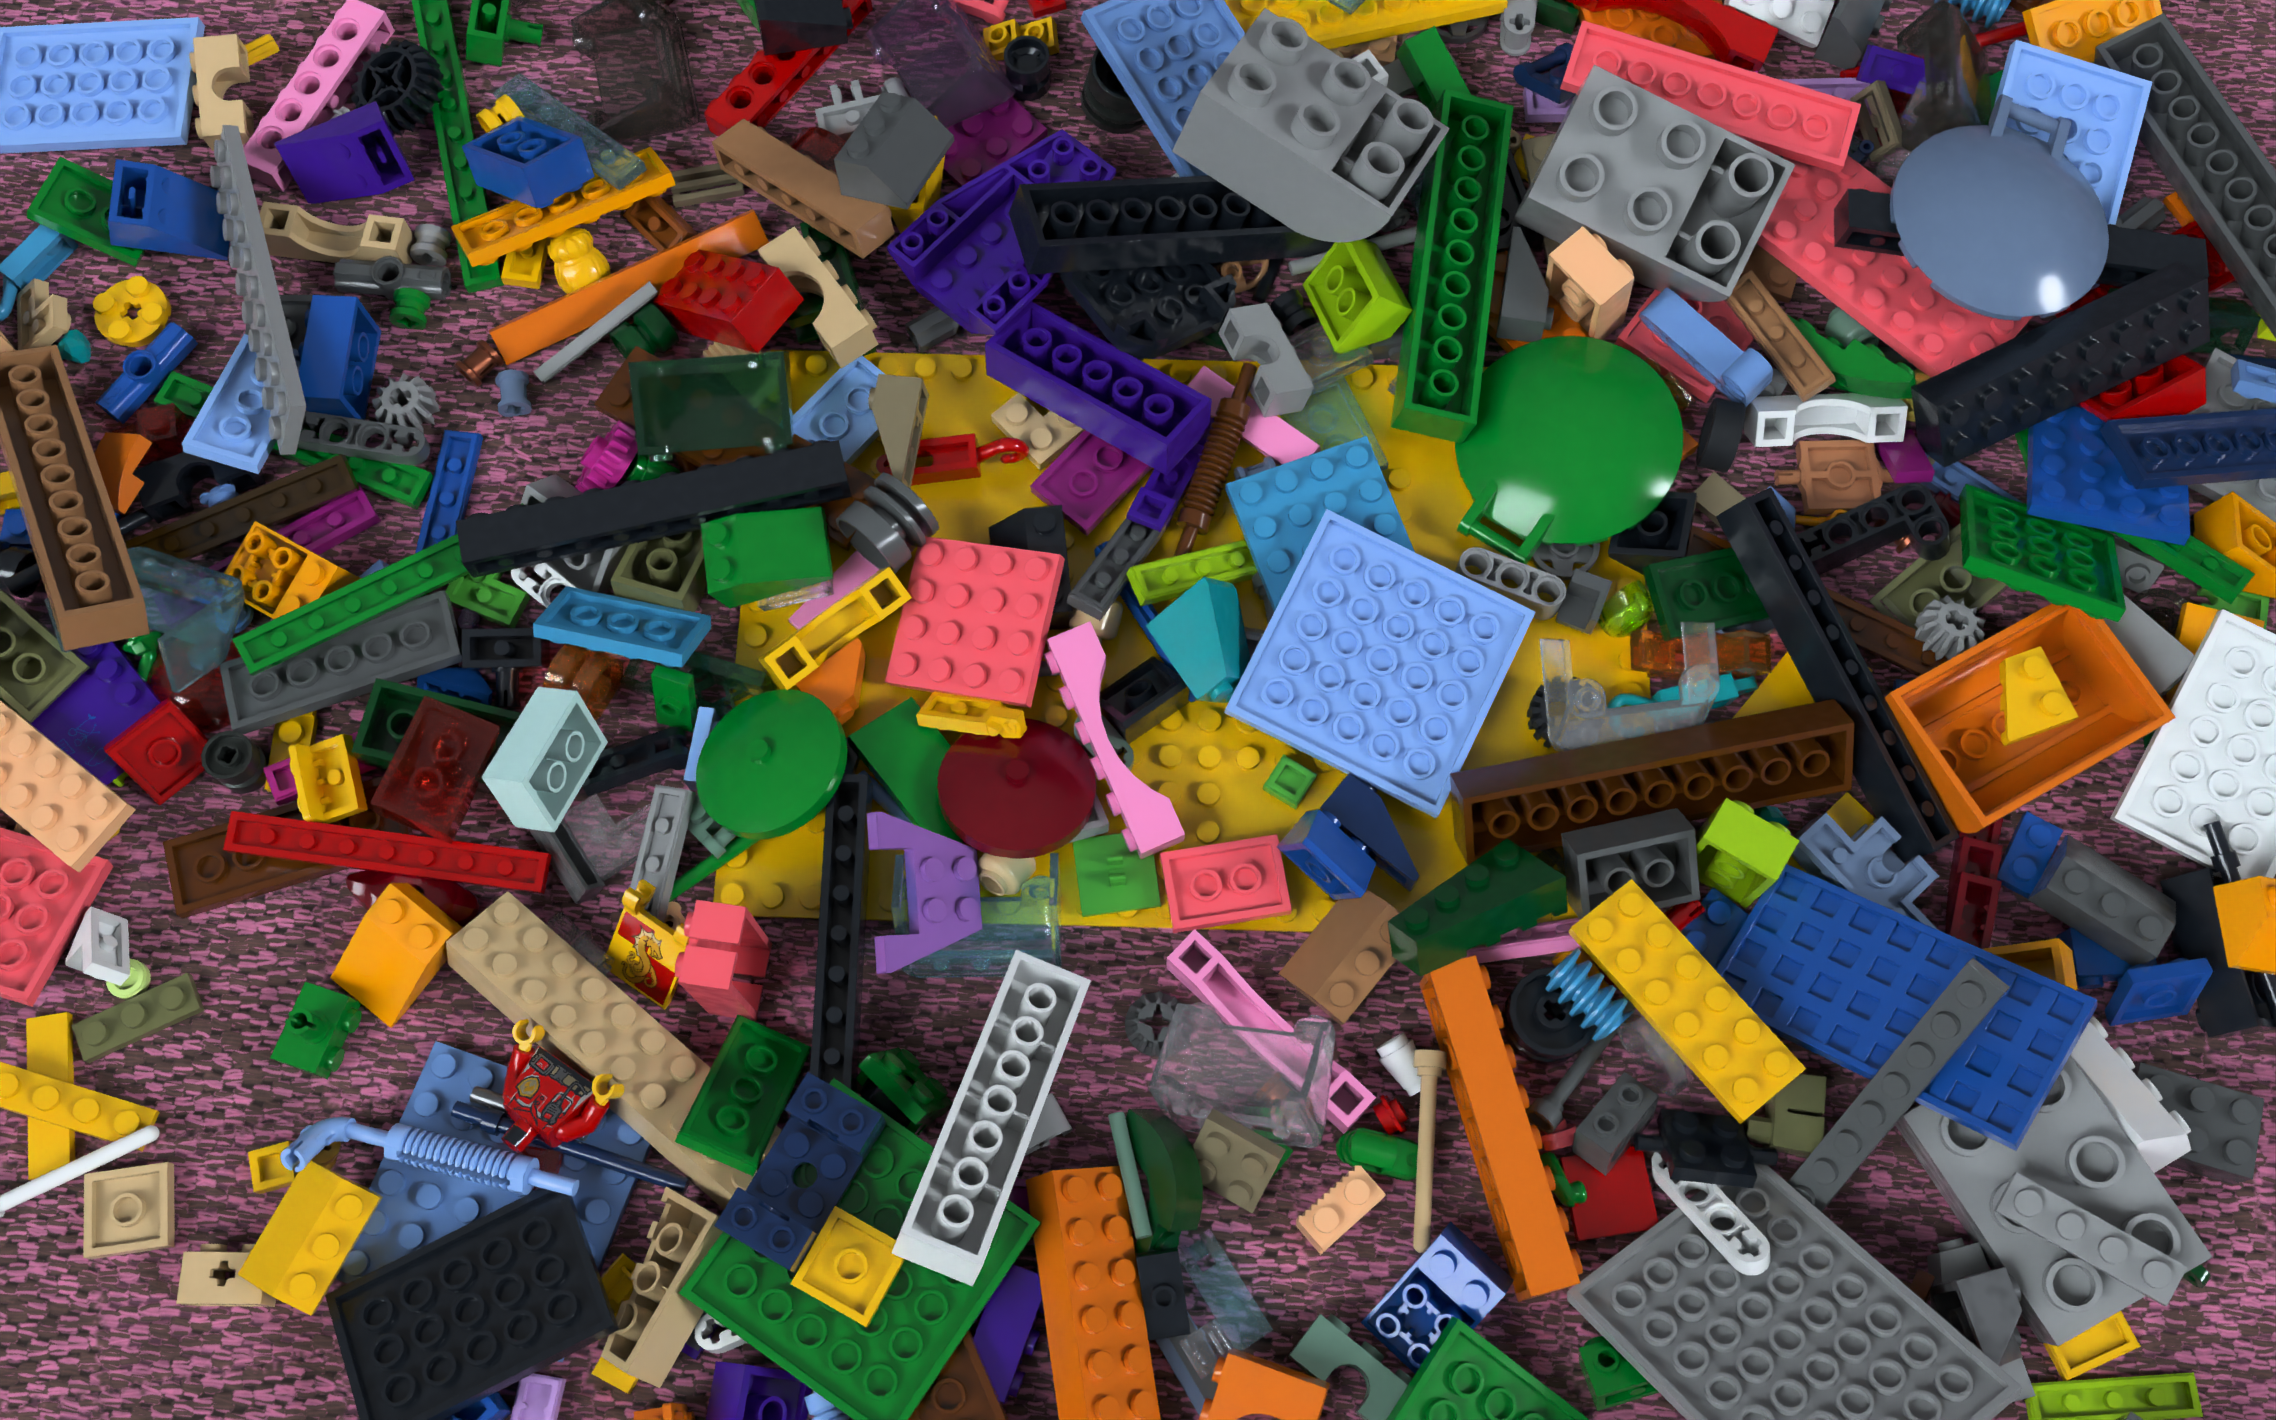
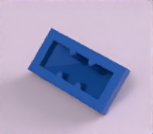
M462 667L442 668L417 677L416 688L491 706L492 691L478 670L472 671Z

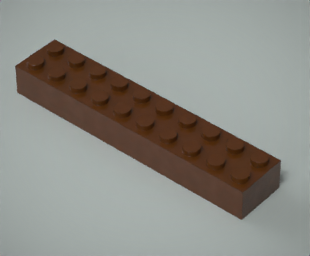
M1835 699L1450 773L1454 839L1467 865H1469L1507 838L1527 852L1532 853L1562 847L1561 833L1678 808L1688 821L1709 818L1726 798L1731 801L1738 800L1744 802L1752 809L1852 790L1854 721Z

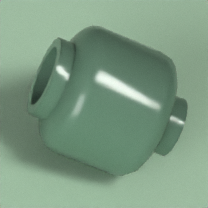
M1839 307L1833 309L1829 314L1825 325L1826 338L1828 336L1834 337L1845 348L1853 339H1856L1865 346L1868 343L1875 346L1878 345V337Z

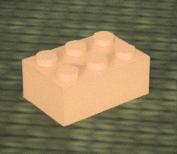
M1582 226L1549 254L1545 283L1549 290V296L1552 295L1560 303L1563 311L1573 321L1578 322L1589 333L1588 335L1591 338L1603 340L1624 323L1635 277L1633 276L1632 269L1624 260H1617L1608 251L1606 243L1599 235L1595 233L1591 235Z

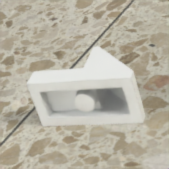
M91 906L84 915L66 957L65 965L82 971L84 974L121 986L130 976L128 920Z

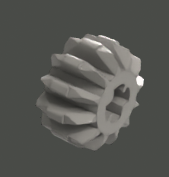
M403 373L399 381L388 377L389 386L386 388L377 387V393L380 397L373 399L372 402L376 410L375 418L378 422L419 429L423 434L424 428L421 425L423 422L435 424L432 414L440 411L439 405L436 402V393L419 376L411 379L409 375Z
M1949 595L1941 598L1940 601L1934 599L1932 602H1929L1923 609V612L1918 615L1914 624L1918 628L1914 638L1925 642L1922 652L1932 650L1935 652L1936 661L1944 656L1950 660L1982 642L1985 633L1982 631L1985 620L1975 617L1977 607L1967 608L1964 604V598L1954 603Z

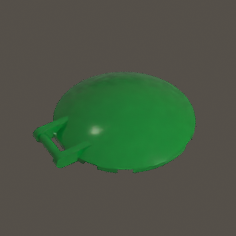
M1558 336L1545 338L1520 346L1496 360L1482 373L1477 424L1462 444L1455 442L1456 460L1460 476L1463 478L1474 500V503L1459 523L1457 531L1466 537L1472 535L1506 557L1527 565L1541 544L1551 546L1552 543L1576 544V547L1592 545L1607 541L1608 537L1636 527L1652 514L1665 499L1675 481L1682 458L1683 426L1677 403L1664 380L1650 365L1632 352L1616 344L1590 337ZM1485 517L1524 542L1519 547L1481 524L1480 520Z

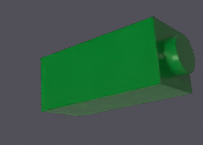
M1435 26L1405 40L1396 52L1422 104L1429 109L1431 114L1445 89L1471 95Z

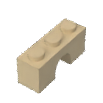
M237 34L193 38L194 52H190L189 59L197 79V84L192 86L195 104L199 106L200 117L195 118L197 135L200 139H204L211 150L214 151V142L221 139L223 125L238 126L242 144L244 145L255 132L253 114L243 100L228 101L223 100V96L232 85L250 82L247 49Z

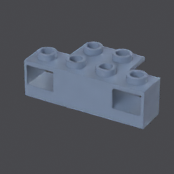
M1824 813L1810 820L1793 836L1800 841L1791 856L1807 873L1937 929L1912 902L1939 875L1920 855L1913 857L1907 864H1904L1889 847L1902 836L1882 816L1875 819L1869 826L1864 824L1852 837H1849L1827 813Z

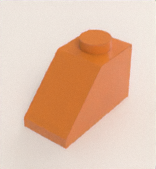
M855 638L795 684L798 691L806 692L821 700L835 714L841 725L846 723L854 715V710L859 707L866 654L861 641Z

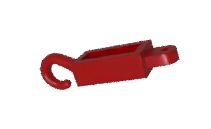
M975 433L923 439L919 443L917 458L932 456L933 464L931 466L916 467L911 486L981 477L980 464L985 460L1000 453L1015 452L1001 455L1000 460L1004 464L1016 463L1028 456L1029 447L1024 441L1011 437L997 439L979 446ZM886 454L881 455L877 459L876 468L879 474L884 472L893 476L890 466L886 467L889 465Z

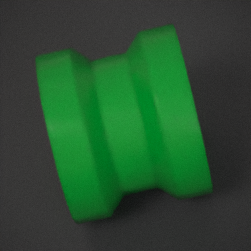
M396 289L393 294L395 307L390 310L389 321L402 329H425L427 317L424 314L430 308L431 298L417 289Z

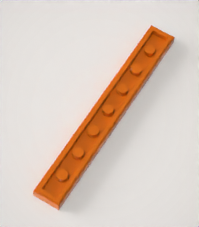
M751 209L490 329L489 333L506 365H509L591 327L649 281L658 291V296L662 285L667 280L674 278L684 266L685 259L698 249L740 258L763 247L769 241L755 211Z

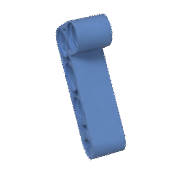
M1665 288L1639 314V318L1647 328L1731 401L1743 403L1746 408L1772 382L1773 368L1759 352L1753 348H1748L1745 352L1742 351L1671 289Z

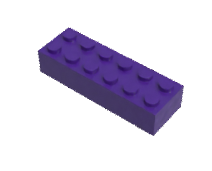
M1032 301L997 335L992 336L985 343L986 374L1166 476L1210 430L1211 398L1128 353L1118 350L1115 346Z

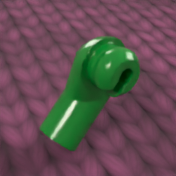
M1546 1152L1540 1155L1543 1166L1548 1165L1553 1173L1556 1189L1552 1192L1562 1205L1574 1207L1577 1203L1582 1204L1586 1202L1587 1193L1583 1182L1577 1180L1569 1183L1555 1154Z

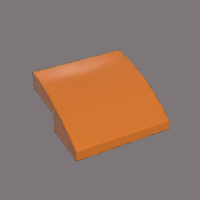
M106 432L94 453L114 513L125 514L145 483L133 475L136 467L152 444L151 441L140 434Z

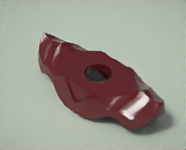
M367 870L350 874L345 878L349 891L366 910L371 908L390 883H409L413 887L422 888L427 899L462 927H465L477 916L479 908L478 897L456 882Z

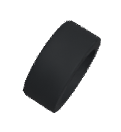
M1720 398L1713 399L1700 434L1696 455L1697 467L1723 473L1728 472L1735 458L1743 431L1746 411L1743 403Z

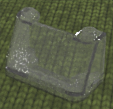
M1201 1002L1194 1003L1193 1005L1177 1003L1148 1089L1163 1114L1173 1120L1183 1130L1200 1133L1206 1118L1213 1108L1276 1144L1315 1148L1321 1144L1325 1130L1336 1032L1330 1020L1317 1015H1309L1306 1018L1299 1019L1295 1024L1294 1032L1224 1025L1215 1009L1208 1004Z

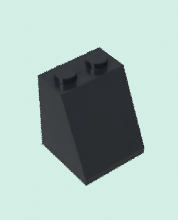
M754 0L765 56L848 43L847 29H853L850 7L843 8L842 0Z

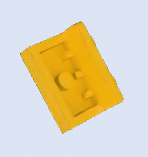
M340 734L310 746L294 744L288 747L291 759L289 763L290 770L295 778L298 793L297 805L304 821L330 824L368 810L358 761L351 752L354 745L352 735Z

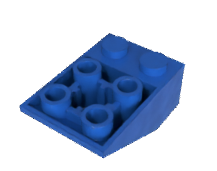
M116 159L108 217L110 244L228 260L230 241L224 240L222 230L223 219L225 218L224 214H218L216 206V195L219 191L157 165Z
M1450 1221L1361 1323L1416 1374L1451 1317L1460 1319L1470 1328L1474 1329L1506 1295L1514 1279Z

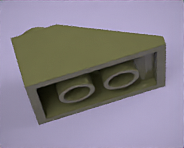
M1959 523L1950 531L1951 546L1946 556L1935 561L1919 557L1869 601L1880 613L1894 620H1897V617L1901 623L1917 630L1918 628L1914 625L1916 618L1923 612L1925 606L1934 599L1940 601L1941 598L1949 595L1954 603H1956L1957 600L1964 598V604L1967 608L1977 607V614L2009 587L2006 583L1992 578L1981 579L1975 577L1966 569H1963L1961 526Z
M701 529L630 544L610 580L614 596L695 612L707 585Z
M0 589V697L28 722L32 723L90 667L72 650L64 651L61 640L13 596Z

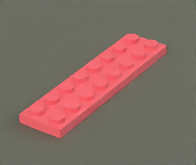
M1583 20L1560 87L1562 90L1576 94L1592 67L1596 65L1773 154L1835 173H1840L1844 167L1861 104Z

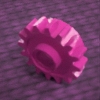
M619 420L613 425L610 432L606 433L604 438L597 435L580 461L585 467L577 479L575 488L582 493L593 488H614L638 451L640 443L634 440L637 431Z

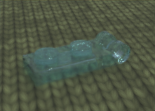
M1208 1229L1198 1235L1200 1240L1191 1246L1186 1247L1184 1244L1178 1248L1180 1263L1232 1347L1242 1351L1273 1331L1216 1237ZM1210 1254L1216 1264L1202 1272L1197 1261Z

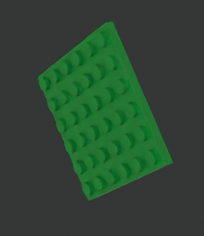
M833 1078L829 1083L830 1085L882 1114L887 1122L839 1203L838 1208L897 1240L934 1147ZM810 1164L799 1166L794 1172V1183L800 1188L812 1186L817 1179L816 1168ZM1008 1200L983 1267L973 1287L905 1259L868 1327L861 1325L791 1285L796 1275L795 1273L725 1232H722L679 1293L853 1420H909L1041 1222Z

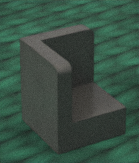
M1576 568L1567 586L1566 596L1557 613L1556 622L1591 635L1599 620L1612 581Z

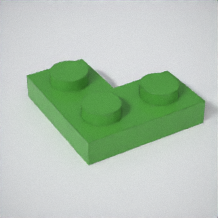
M504 572L476 578L467 574L451 582L446 589L453 607L506 628H515L531 597L523 590L500 582L499 580Z

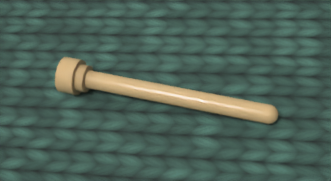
M1426 1049L1414 1050L1413 1067L1417 1068V1076L1421 1077L1413 1247L1418 1253H1423L1430 1246L1437 1080L1442 1078V1070H1446L1447 1052Z

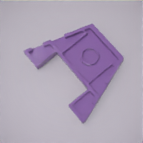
M884 812L867 813L869 850H904L910 933L908 935L874 937L877 974L892 973L982 930L977 849Z

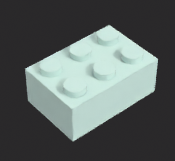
M537 687L494 758L487 766L482 779L515 827L555 833L608 741L578 691Z

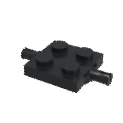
M1660 1109L1657 1118L1660 1136L1636 1133L1634 1137L1635 1151L1659 1153L1667 1164L1670 1179L1753 1188L1757 1179L1754 1163L1776 1166L1778 1161L1776 1148L1754 1147L1746 1137L1743 1123L1739 1124L1734 1117L1727 1115Z

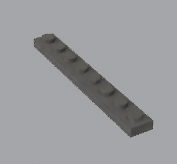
M1974 958L1967 962L1787 1183L1822 1212L2010 987Z

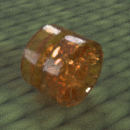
M565 644L552 660L545 675L543 687L578 691L596 721L602 716L621 684L624 669L623 662L604 651H591L585 647Z

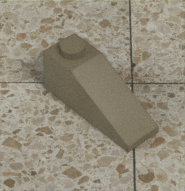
M878 374L876 388L872 387L869 392V409L873 411L893 477L911 489L929 394L922 378Z

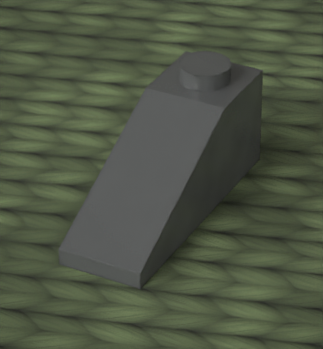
M1513 226L1507 253L1496 337L1534 342L1541 340L1544 329H1551L1554 308L1548 307L1549 290L1521 227Z

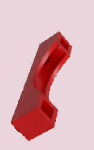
M1566 0L1591 12L1608 9H1634L1669 18L1697 36L1713 53L1717 61L1749 71H1758V73L1779 31L1778 28L1769 25L1764 20L1752 18L1738 12L1731 6L1722 5L1713 0Z

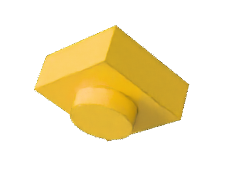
M291 1141L248 1152L254 1193L263 1194L288 1187L292 1184L298 1172H295V1167L292 1171L285 1168L280 1159L281 1152L292 1143Z

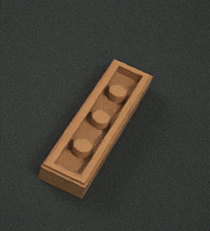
M1750 270L1741 276L1731 296L1725 302L1804 403L1835 383L1834 374L1754 272Z

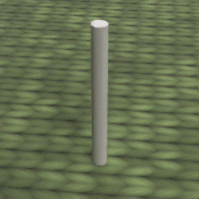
M1417 226L1368 239V241L1377 244L1380 251L1415 242ZM1328 251L1288 262L1291 275L1295 276L1314 270Z

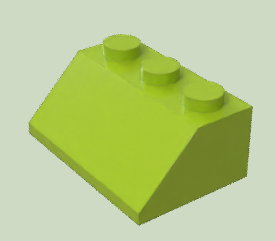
M1366 239L1352 242H1335L1302 284L1334 351L1339 354L1391 338L1413 311L1378 245Z

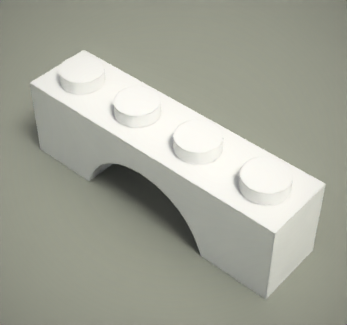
M1855 393L1816 394L1804 403L1798 395L1758 396L1745 408L1744 434L1754 447L1792 446L1796 439L1815 434L1848 436L1865 443L1903 442L1908 406L1901 399L1873 397Z

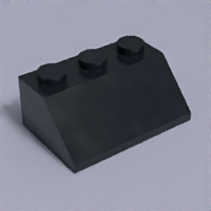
M1062 505L1024 508L990 526V545L1055 553L1065 558L1049 630L1070 628L1069 622L1073 617V607L1067 604L1071 586Z

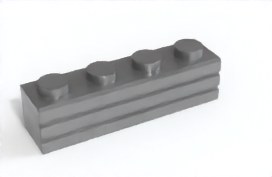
M563 819L555 833L529 829L541 850L552 855L550 864L575 904L591 900L598 895L605 884Z

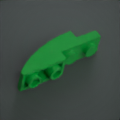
M1787 315L1834 374L1836 382L1830 386L1851 393L1890 399L1912 398L1911 387L1917 384L1914 371L1902 362L1895 364L1885 358L1884 353L1875 345L1868 343L1865 346L1856 339H1853L1845 348L1834 337L1828 336L1824 338L1816 333L1815 328L1808 321L1802 318L1795 320Z

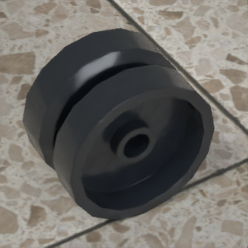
M1555 967L1534 970L1522 978L1508 996L1502 1011L1504 1035L1514 1051L1530 1062L1544 1065L1567 1061L1589 1043L1597 1029L1596 1025L1586 1029L1580 1026L1586 1016L1584 1012L1573 1017L1569 1015L1574 1004L1572 1000L1561 1005L1557 1002L1562 992L1561 988L1551 992L1545 989L1551 978L1549 975H1546ZM1549 1013L1554 1019L1549 1021L1544 1014Z

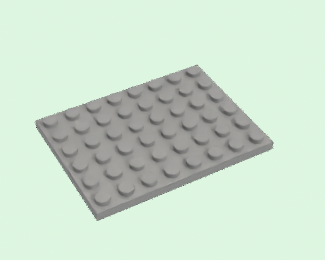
M1754 1163L1757 1179L1753 1188L1717 1185L1767 1238L1770 1245V1264L1763 1273L1745 1275L1737 1271L1678 1207L1580 1281V1284L1567 1291V1301L1686 1420H1992L2020 1396L2022 1389L2018 1382L1775 1171L1764 1164ZM1701 1190L1689 1200L1702 1201L1708 1197V1194ZM1719 1217L1711 1222L1712 1226L1719 1230H1728L1735 1225L1731 1219L1726 1217ZM1742 1245V1255H1744V1254H1746V1253H1750V1252L1747 1251V1249ZM1758 1251L1750 1254L1754 1257L1758 1256Z

